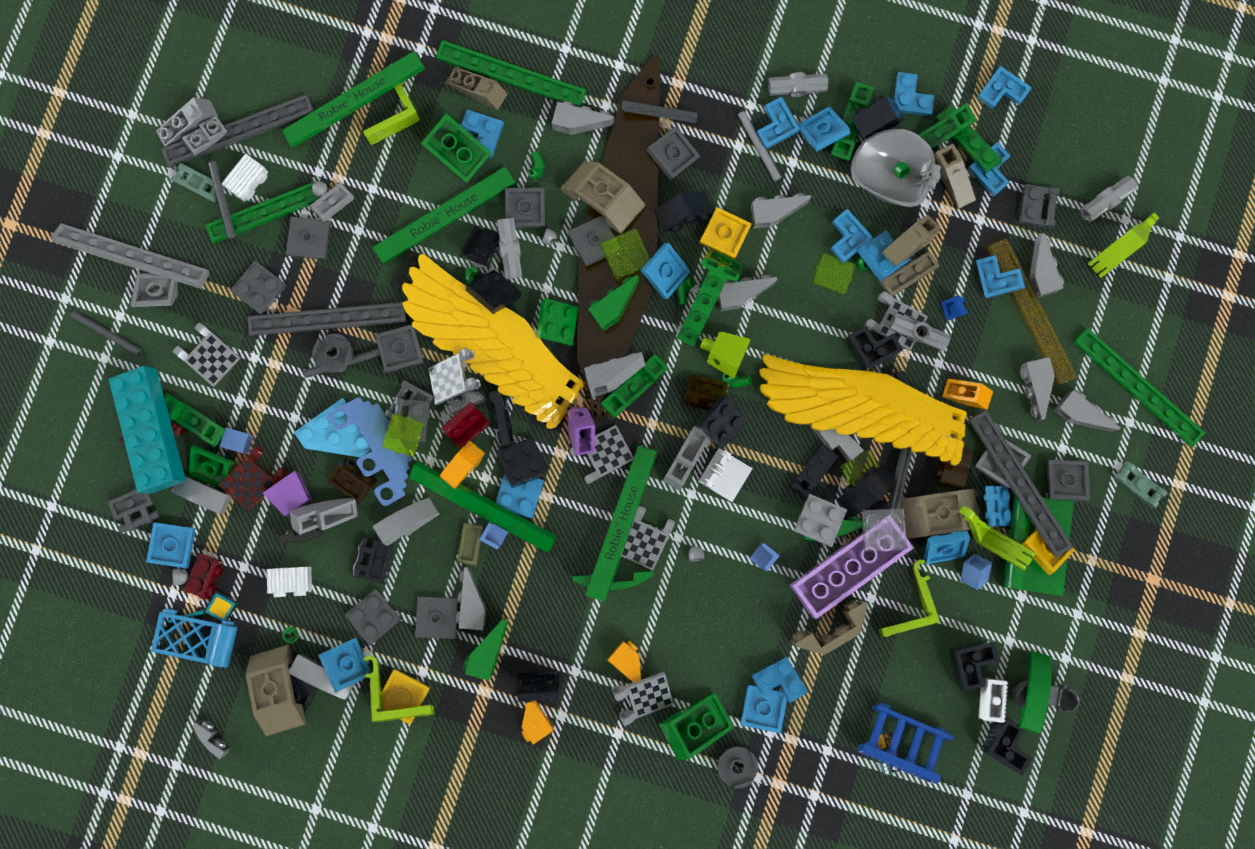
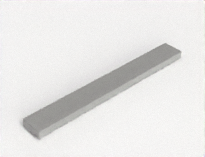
M62 223L51 237L55 243L200 289L209 276V270Z

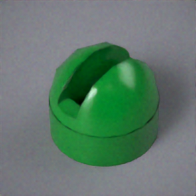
M902 161L894 165L893 171L898 179H902L909 174L911 168Z
M861 256L856 260L855 265L859 271L865 272L870 269L867 264V267H864V260Z
M287 627L282 632V639L286 643H294L299 638V632L294 627ZM295 632V636L285 638V634Z

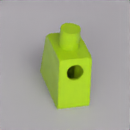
M719 332L715 341L704 337L700 348L710 352L707 360L708 364L735 378L751 339Z

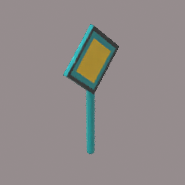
M215 590L204 610L183 616L194 617L206 614L222 623V620H229L238 602Z

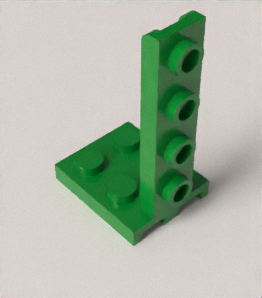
M711 248L701 263L702 266L709 270L677 336V339L693 347L726 280L729 279L737 282L745 265Z

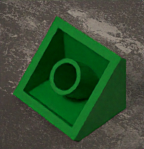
M193 445L190 451L189 476L225 491L226 489L222 484L226 480L230 482L238 462Z

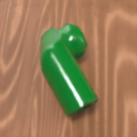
M540 151L531 153L534 165L528 171V175L535 180L542 176L546 168Z
M475 266L465 270L466 284L475 280L474 277L479 274Z
M691 277L685 278L676 289L679 305L688 304L687 293L695 286V280Z
M725 373L722 375L723 381L733 388L752 384L750 375L742 377L735 375V378Z

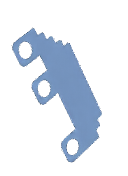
M358 397L329 412L328 417L338 430L355 422L371 448L372 452L357 460V465L363 475L368 477L383 469L389 478L388 482L380 485L374 491L383 506H387L405 496L403 488L407 485L404 480L408 478L406 471L410 469L408 463L412 461V458L400 439L389 438L393 427L379 404L371 405L369 401L363 402ZM337 412L346 414L347 421L344 424L335 422L334 415ZM370 458L374 460L375 468L372 471H367L363 468L362 463L365 459ZM383 488H390L393 491V497L390 500L381 498L380 492Z

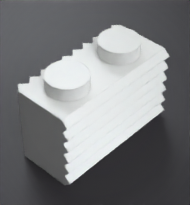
M245 153L221 184L245 202L246 199H250L254 195V189H256L258 184H262L266 180L268 171Z
M312 568L267 569V594L273 593V597H285L286 592H294V596L306 595V591H312Z
M983 677L985 687H981L979 718L985 721L1005 722L1006 689L1008 688L1006 685L1008 683L1001 679Z

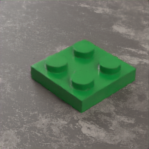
M547 298L541 299L536 338L573 346L578 307Z

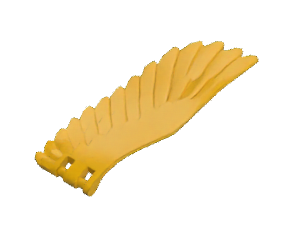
M425 254L419 255L418 263L420 268L411 267L409 269L413 283H404L402 285V290L408 298L407 301L402 303L406 313L415 320L412 323V327L423 335L433 338V344L441 350L452 351L453 356L464 348H467L469 351L473 350L475 357L471 360L462 361L463 363L471 364L470 368L477 373L483 374L487 382L498 385V392L513 397L512 402L514 404L525 406L524 410L526 412L537 415V421L547 422L546 427L548 429L557 427L562 418L567 414V408L570 404L573 405L579 396L577 393L581 388L585 387L586 383L573 375L553 356L540 338H536V333L524 318L506 307L492 314L465 291L466 285L444 271ZM569 380L575 383L571 389L566 386ZM559 396L564 399L561 405L556 403Z
M768 354L762 357L763 363L767 368L760 369L759 375L768 384H761V393L771 399L767 405L773 411L784 414L786 421L796 424H812V429L819 431L835 429L840 435L857 433V436L860 438H874L878 443L892 442L895 448L910 447L914 453L925 452L927 456L940 457L941 461H950L952 466H956L961 461L964 447L962 438L965 436L966 428L964 420L967 417L966 411L940 402L888 374L809 366Z

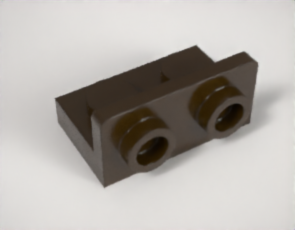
M690 375L683 404L693 408L698 407L710 410L721 395L726 397L728 383Z
M348 458L337 463L327 480L328 483L349 498H354L357 504L363 502L371 487L378 481L373 475L364 476L357 463Z

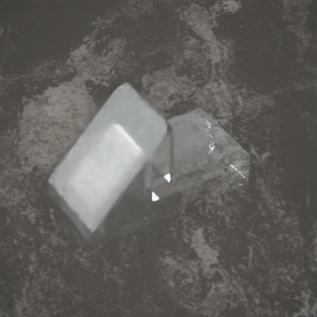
M469 390L461 394L462 400L457 398L448 402L449 406L445 407V410L451 417L460 412L470 402L475 406L486 401L483 394Z

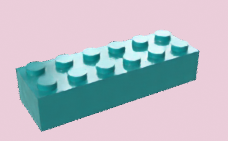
M141 366L109 378L137 493L153 494L186 482L157 369Z

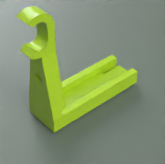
M403 83L394 88L406 110L363 131L370 145L420 121L402 86Z
M1153 213L1142 223L1132 227L1093 258L1088 265L1092 266L1100 260L1092 269L1096 273L1103 270L1099 274V277L1102 278L1146 244L1150 229L1159 217Z
M962 506L959 513L964 515L963 519L969 523L974 541L1025 571V565L1028 566L1032 561V558L1029 556L1034 558L1036 555L1034 551L988 527L971 509Z
M925 560L916 561L912 566L924 614L927 613L928 616L879 629L880 637H888L892 634L940 622L926 583L930 577H921L918 570V565L924 564Z
M373 656L363 658L367 662L369 660L373 661V672L371 674L366 673L365 677L370 678L373 722L434 715V706L431 705L380 712L383 709L379 662Z

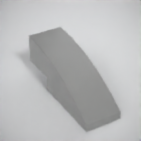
M813 429L829 450L837 447L847 461H851L864 451L849 435H840L835 429L826 431Z
M696 426L693 427L663 479V482L679 491L710 439L701 429Z
M185 476L186 482L172 487L171 492L218 514L225 513L232 498L231 495L188 476Z
M354 498L314 503L290 511L292 529L298 534H303L316 528L323 531L358 517L356 500Z
M426 498L395 512L375 524L373 528L382 543L388 546L403 535L407 537L438 516L439 512L431 499Z
M302 653L297 655L289 669L291 675L344 700L347 699L355 685L354 683L338 692H334L322 662L319 663Z

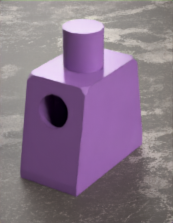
M572 407L568 411V433L575 456L594 453V421L587 408ZM580 432L584 434V437L582 439H580Z
M293 471L263 492L264 496L286 517H290L291 510L306 506L313 501L300 472Z

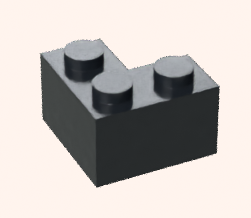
M883 96L875 99L870 107L867 108L865 106L857 110L856 115L852 117L860 135L865 139L883 129L889 130L905 121L896 101L889 97L884 98Z
M706 191L680 193L654 210L663 232L671 231L672 233L682 230L684 224H690L694 221H697V223L706 221L708 215L714 212Z
M867 326L850 334L845 339L864 371L872 370L903 351L894 333L876 343Z
M882 464L876 468L874 466L870 467L864 472L865 476L862 475L854 481L855 485L850 483L841 490L843 494L838 500L852 517L879 501L897 483Z
M985 640L948 649L958 688L963 691H969L985 687L980 666L999 662L995 643Z
M1005 717V722L995 723L980 750L1023 776L1032 757L1015 746L1025 730L1019 728L1018 724Z

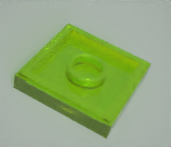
M637 229L600 244L616 280L640 271L650 260Z

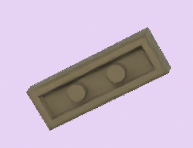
M927 251L889 275L880 284L886 293L893 297L940 266L931 252Z

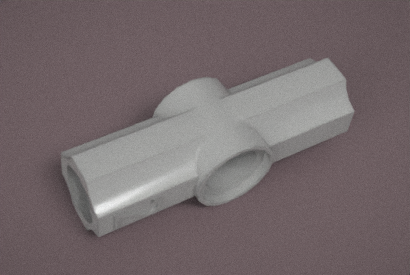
M797 72L786 77H772L768 80L770 96L790 94L792 97H802L807 95V93L827 92L828 76L827 74L806 75L803 72Z
M1127 176L1114 186L1108 187L1098 194L1094 200L1080 209L1082 217L1091 222L1105 211L1108 212L1121 203L1125 197L1138 189L1137 182L1134 178Z
M514 218L497 220L500 238L499 251L500 257L503 259L505 279L522 277L519 258L521 252L519 240L516 236Z
M898 313L894 314L889 324L890 330L907 336L914 342H921L941 351H945L950 341L949 334L932 328L925 322H918ZM917 328L922 330V337L917 334Z

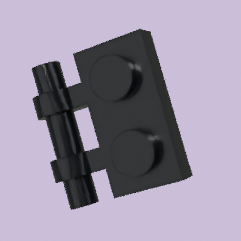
M361 537L360 545H357L356 549L358 551L356 561L352 565V577L360 578L361 571L366 572L364 580L385 584L395 545L390 544L386 546L382 542L374 541L372 548L367 547L369 539ZM366 553L370 554L368 566L363 565Z

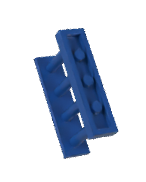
M880 703L879 705L872 706L871 710L879 714L870 741L859 744L857 752L932 784L939 783L941 775L935 773V763L942 741L953 740V736L947 734L948 731L944 728H933L892 711V707ZM887 716L897 720V724L889 748L886 751L878 749L877 743ZM906 724L916 728L908 756L903 760L897 757L896 751ZM925 732L935 736L927 764L922 768L916 765L915 759Z

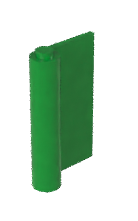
M1014 494L1009 538L1022 544L1036 528ZM1042 497L1070 540L1074 501L1048 500V498ZM1033 558L1028 566L1025 565V571L1006 561L1004 588L1063 596L1067 559L1051 575H1048Z

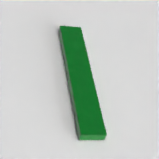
M315 181L231 214L235 235L312 205L321 198L315 196L312 192V185ZM223 218L205 224L212 243L215 244L228 239Z

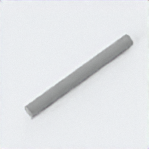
M745 111L739 113V119L775 182L780 180L779 172Z

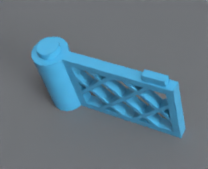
M165 608L164 612L159 613L151 652L208 663L217 667H229L238 628L234 625L233 621L222 620V623L177 615V610ZM165 617L171 618L175 624L169 630H166L163 625ZM186 621L190 622L194 628L188 634H185L181 627ZM205 625L212 626L211 633L207 638H204L199 630ZM177 628L182 638L174 643L169 633ZM196 632L201 642L193 646L188 637ZM166 637L170 644L166 649L158 648L160 639ZM184 640L189 650L185 653H180L176 645ZM202 644L207 650L205 658L199 657L195 650Z

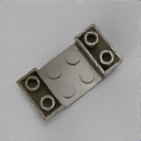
M584 161L560 188L563 193L574 201L580 198L605 216V223L619 234H622L645 207L644 202L628 183L598 162Z
M967 489L901 499L898 511L900 530L907 539L971 530L969 523L963 519L965 516L961 515L959 511L962 506H966L979 518L975 490Z
M853 599L843 605L845 608L840 611L848 625L842 624L834 629L836 632L832 635L825 634L816 640L813 633L800 630L792 635L793 639L790 640V643L798 648L826 655L861 633L867 609L866 602L854 601Z
M290 645L252 655L249 659L246 679L253 715L265 736L306 725L302 704L295 703L288 666L293 664Z

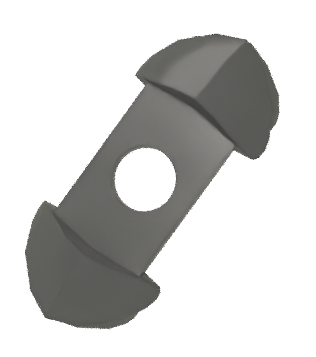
M1028 681L1019 683L1012 690L1014 699L1020 707H1025ZM1051 685L1048 705L1056 706L1059 712L1064 711L1068 713L1076 711L1080 704L1076 691L1067 685Z

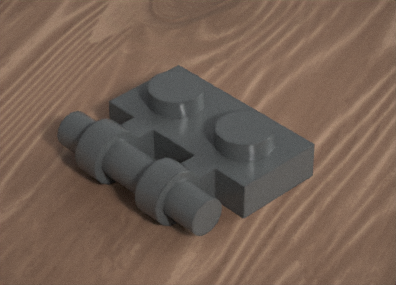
M137 489L108 501L114 519L120 520L123 518L125 524L119 526L121 533L134 531L138 526L145 523L150 524L154 522V519L160 517L158 510L150 512L148 507L155 505L152 495L137 493ZM140 511L142 516L133 520L131 515Z

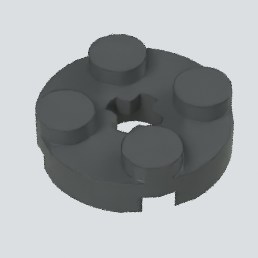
M340 334L326 335L327 338L318 340L312 351L316 365L328 373L344 372L353 358V347L350 342ZM336 350L337 354L331 357L329 352Z
M732 746L720 754L717 770L724 783L733 788H744L754 781L758 772V762L754 754L746 747ZM737 761L739 764L743 763L740 772L732 770L734 763Z

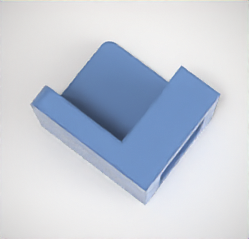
M225 428L226 431L223 434L219 447L249 454L254 436Z
M489 522L480 541L495 549H500L508 531Z
M761 543L749 559L763 571H768L779 555L765 543Z
M976 554L972 555L963 564L961 582L976 590L980 589L989 580L992 562Z

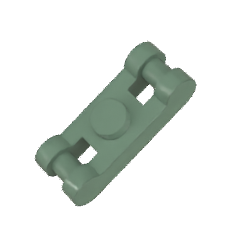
M180 163L177 167L176 175H173L170 180L215 204L217 195L213 180ZM185 174H188L186 180H183ZM208 185L212 186L209 193L205 191Z
M1126 461L1122 465L1123 469L1117 472L1114 478L1149 507L1156 509L1159 505L1158 501L1166 496L1167 491L1146 477L1134 464ZM1129 473L1132 475L1130 480L1127 478ZM1150 490L1154 493L1152 497L1147 495Z

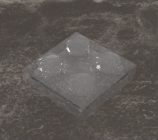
M904 509L862 511L864 551L907 550Z

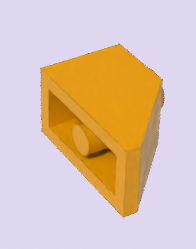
M948 379L942 397L969 407L988 410L993 391L981 383Z
M469 441L454 456L440 474V477L455 489L480 464L485 453Z
M623 640L608 658V661L635 683L641 680L639 653L636 652L638 647L631 641L626 643Z
M537 701L526 704L522 723L523 731L521 733L527 742L531 741L532 744H535L554 731V726Z

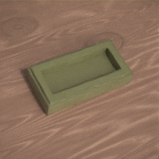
M463 524L457 557L458 563L477 566L481 546L480 538L483 534L484 526Z

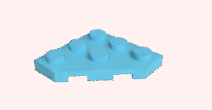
M344 398L294 432L303 447L309 450L359 458L372 451L355 422L338 430L329 419V412L347 403ZM337 412L334 415V420L338 424H344L347 421V416L343 412Z

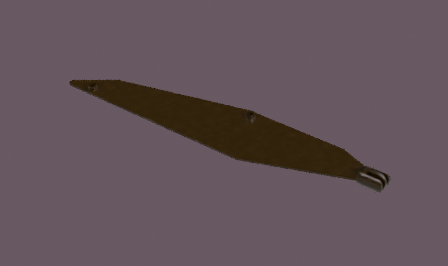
M653 56L622 93L602 162L604 167L632 187L644 202L645 207L622 234H619L610 227L621 248L619 252L585 267L579 255L577 361L590 394V415L593 420L595 417V402H597V419L602 420L603 406L601 403L611 393L592 398L584 368L627 356L654 289L641 272V269L657 252L658 218L654 210L658 208V165L646 149L659 139V117L622 111L623 101L660 106L659 56ZM590 206L585 223L602 216V214ZM637 275L639 277V284L620 320L603 332L588 310L591 307L590 304L597 299L602 300L612 288H619L623 285L622 282L626 278ZM605 409V420H610V414Z

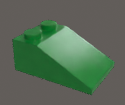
M448 111L421 142L423 146L466 183L492 154Z
M509 618L502 619L471 655L466 656L463 668L466 669V675L487 681L493 677Z
M715 692L676 712L658 724L677 760L691 759L734 728Z

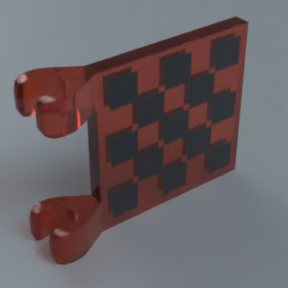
M258 446L218 484L248 511L264 497L263 492L286 477V470L282 467L271 477L255 463L262 456L263 452Z

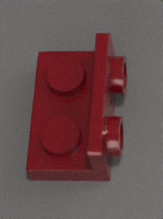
M470 402L441 429L459 449H462L469 441H472L489 426L490 422Z
M199 553L184 591L199 596L200 599H209L215 592L216 585L214 584L216 579L223 572L224 567L222 564L224 561Z

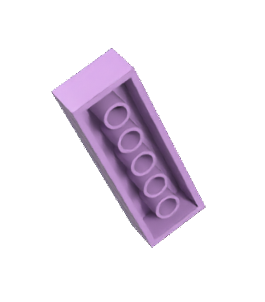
M887 515L789 586L812 618L817 619L914 547L892 517Z

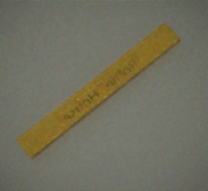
M1007 238L989 246L988 250L991 256H997L1001 273L1021 269L1025 288L1010 293L1043 358L1050 357L1057 385H1062L1076 378L1077 375Z

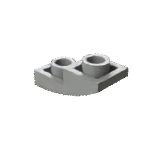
M214 116L199 124V129L182 137L193 156L216 143L227 131L217 116Z
M207 720L195 722L193 728L203 745L217 758L225 757L230 749L226 747L227 744L223 740L214 738L218 732L214 728V724Z

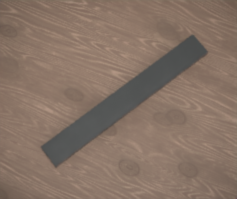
M308 94L223 125L227 133L216 143L193 156L184 141L161 148L167 166L172 168L180 163L183 164L300 120L312 113L314 109Z
M403 302L255 315L247 316L248 333L252 337L407 323V316L402 304Z
M987 410L969 419L968 422L1054 558L1074 548Z

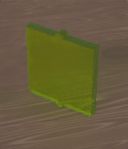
M823 253L820 264L816 267L817 272L813 284L845 295L849 282L852 281L851 276L856 264L847 261L842 263L838 258Z
M392 414L382 447L393 450L396 454L402 453L414 457L424 423L412 420L409 416L405 418Z
M868 449L839 467L846 477L845 481L855 485L854 481L862 475L865 476L864 472L870 467H878L879 461L875 460Z

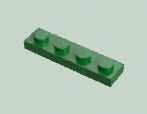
M952 105L937 115L935 120L937 122L943 120L955 109ZM971 126L952 137L985 174L1002 162L1001 157Z

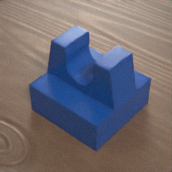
M961 295L941 302L947 321L968 313L967 309L964 308V298H961Z

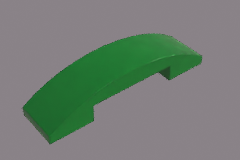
M856 81L842 118L849 127L850 134L834 142L831 156L846 161L850 160L859 132L852 117L856 115V111L860 108L868 107L874 87Z
M968 103L951 112L948 117L918 135L930 145L931 149H934L969 127L977 119Z
M654 354L645 363V366L610 394L601 405L613 418H616L664 374L669 367Z
M166 393L164 398L169 418L216 447L226 429L204 414Z
M653 571L633 572V580L612 582L610 590H620L636 586L652 577ZM592 575L572 577L574 582L588 587Z
M1029 651L1027 665L1029 679L1025 707L1021 709L1019 728L1039 734L1043 727L1050 697L1051 659L1050 656Z

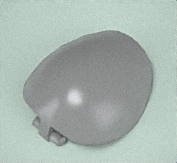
M905 129L885 130L868 137L856 150L851 164L852 177L862 188L884 202L905 207H913L922 203L929 189H935L941 176L939 173L941 166L935 165V156L930 145L919 135ZM903 161L909 165L911 171L906 177L898 179L894 174L893 167L897 162Z

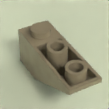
M454 67L445 82L479 103L496 110L500 108L507 96V93L497 81L458 67Z
M954 144L937 151L934 154L935 165L941 166L940 177L957 208L960 209L974 202L976 198L964 162Z
M926 215L889 245L882 254L896 267L930 244L941 227L929 215Z

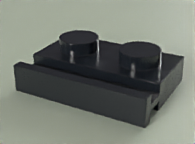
M476 225L460 250V256L463 257L464 255L471 261L487 266L499 245V234L487 229H479Z

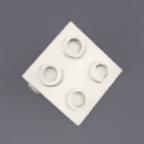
M718 448L698 482L733 502L753 468L731 456L729 452Z

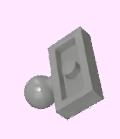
M317 181L312 185L313 194L321 198L310 205V207L323 222L354 200L353 195L341 182L328 192L327 185L322 181Z

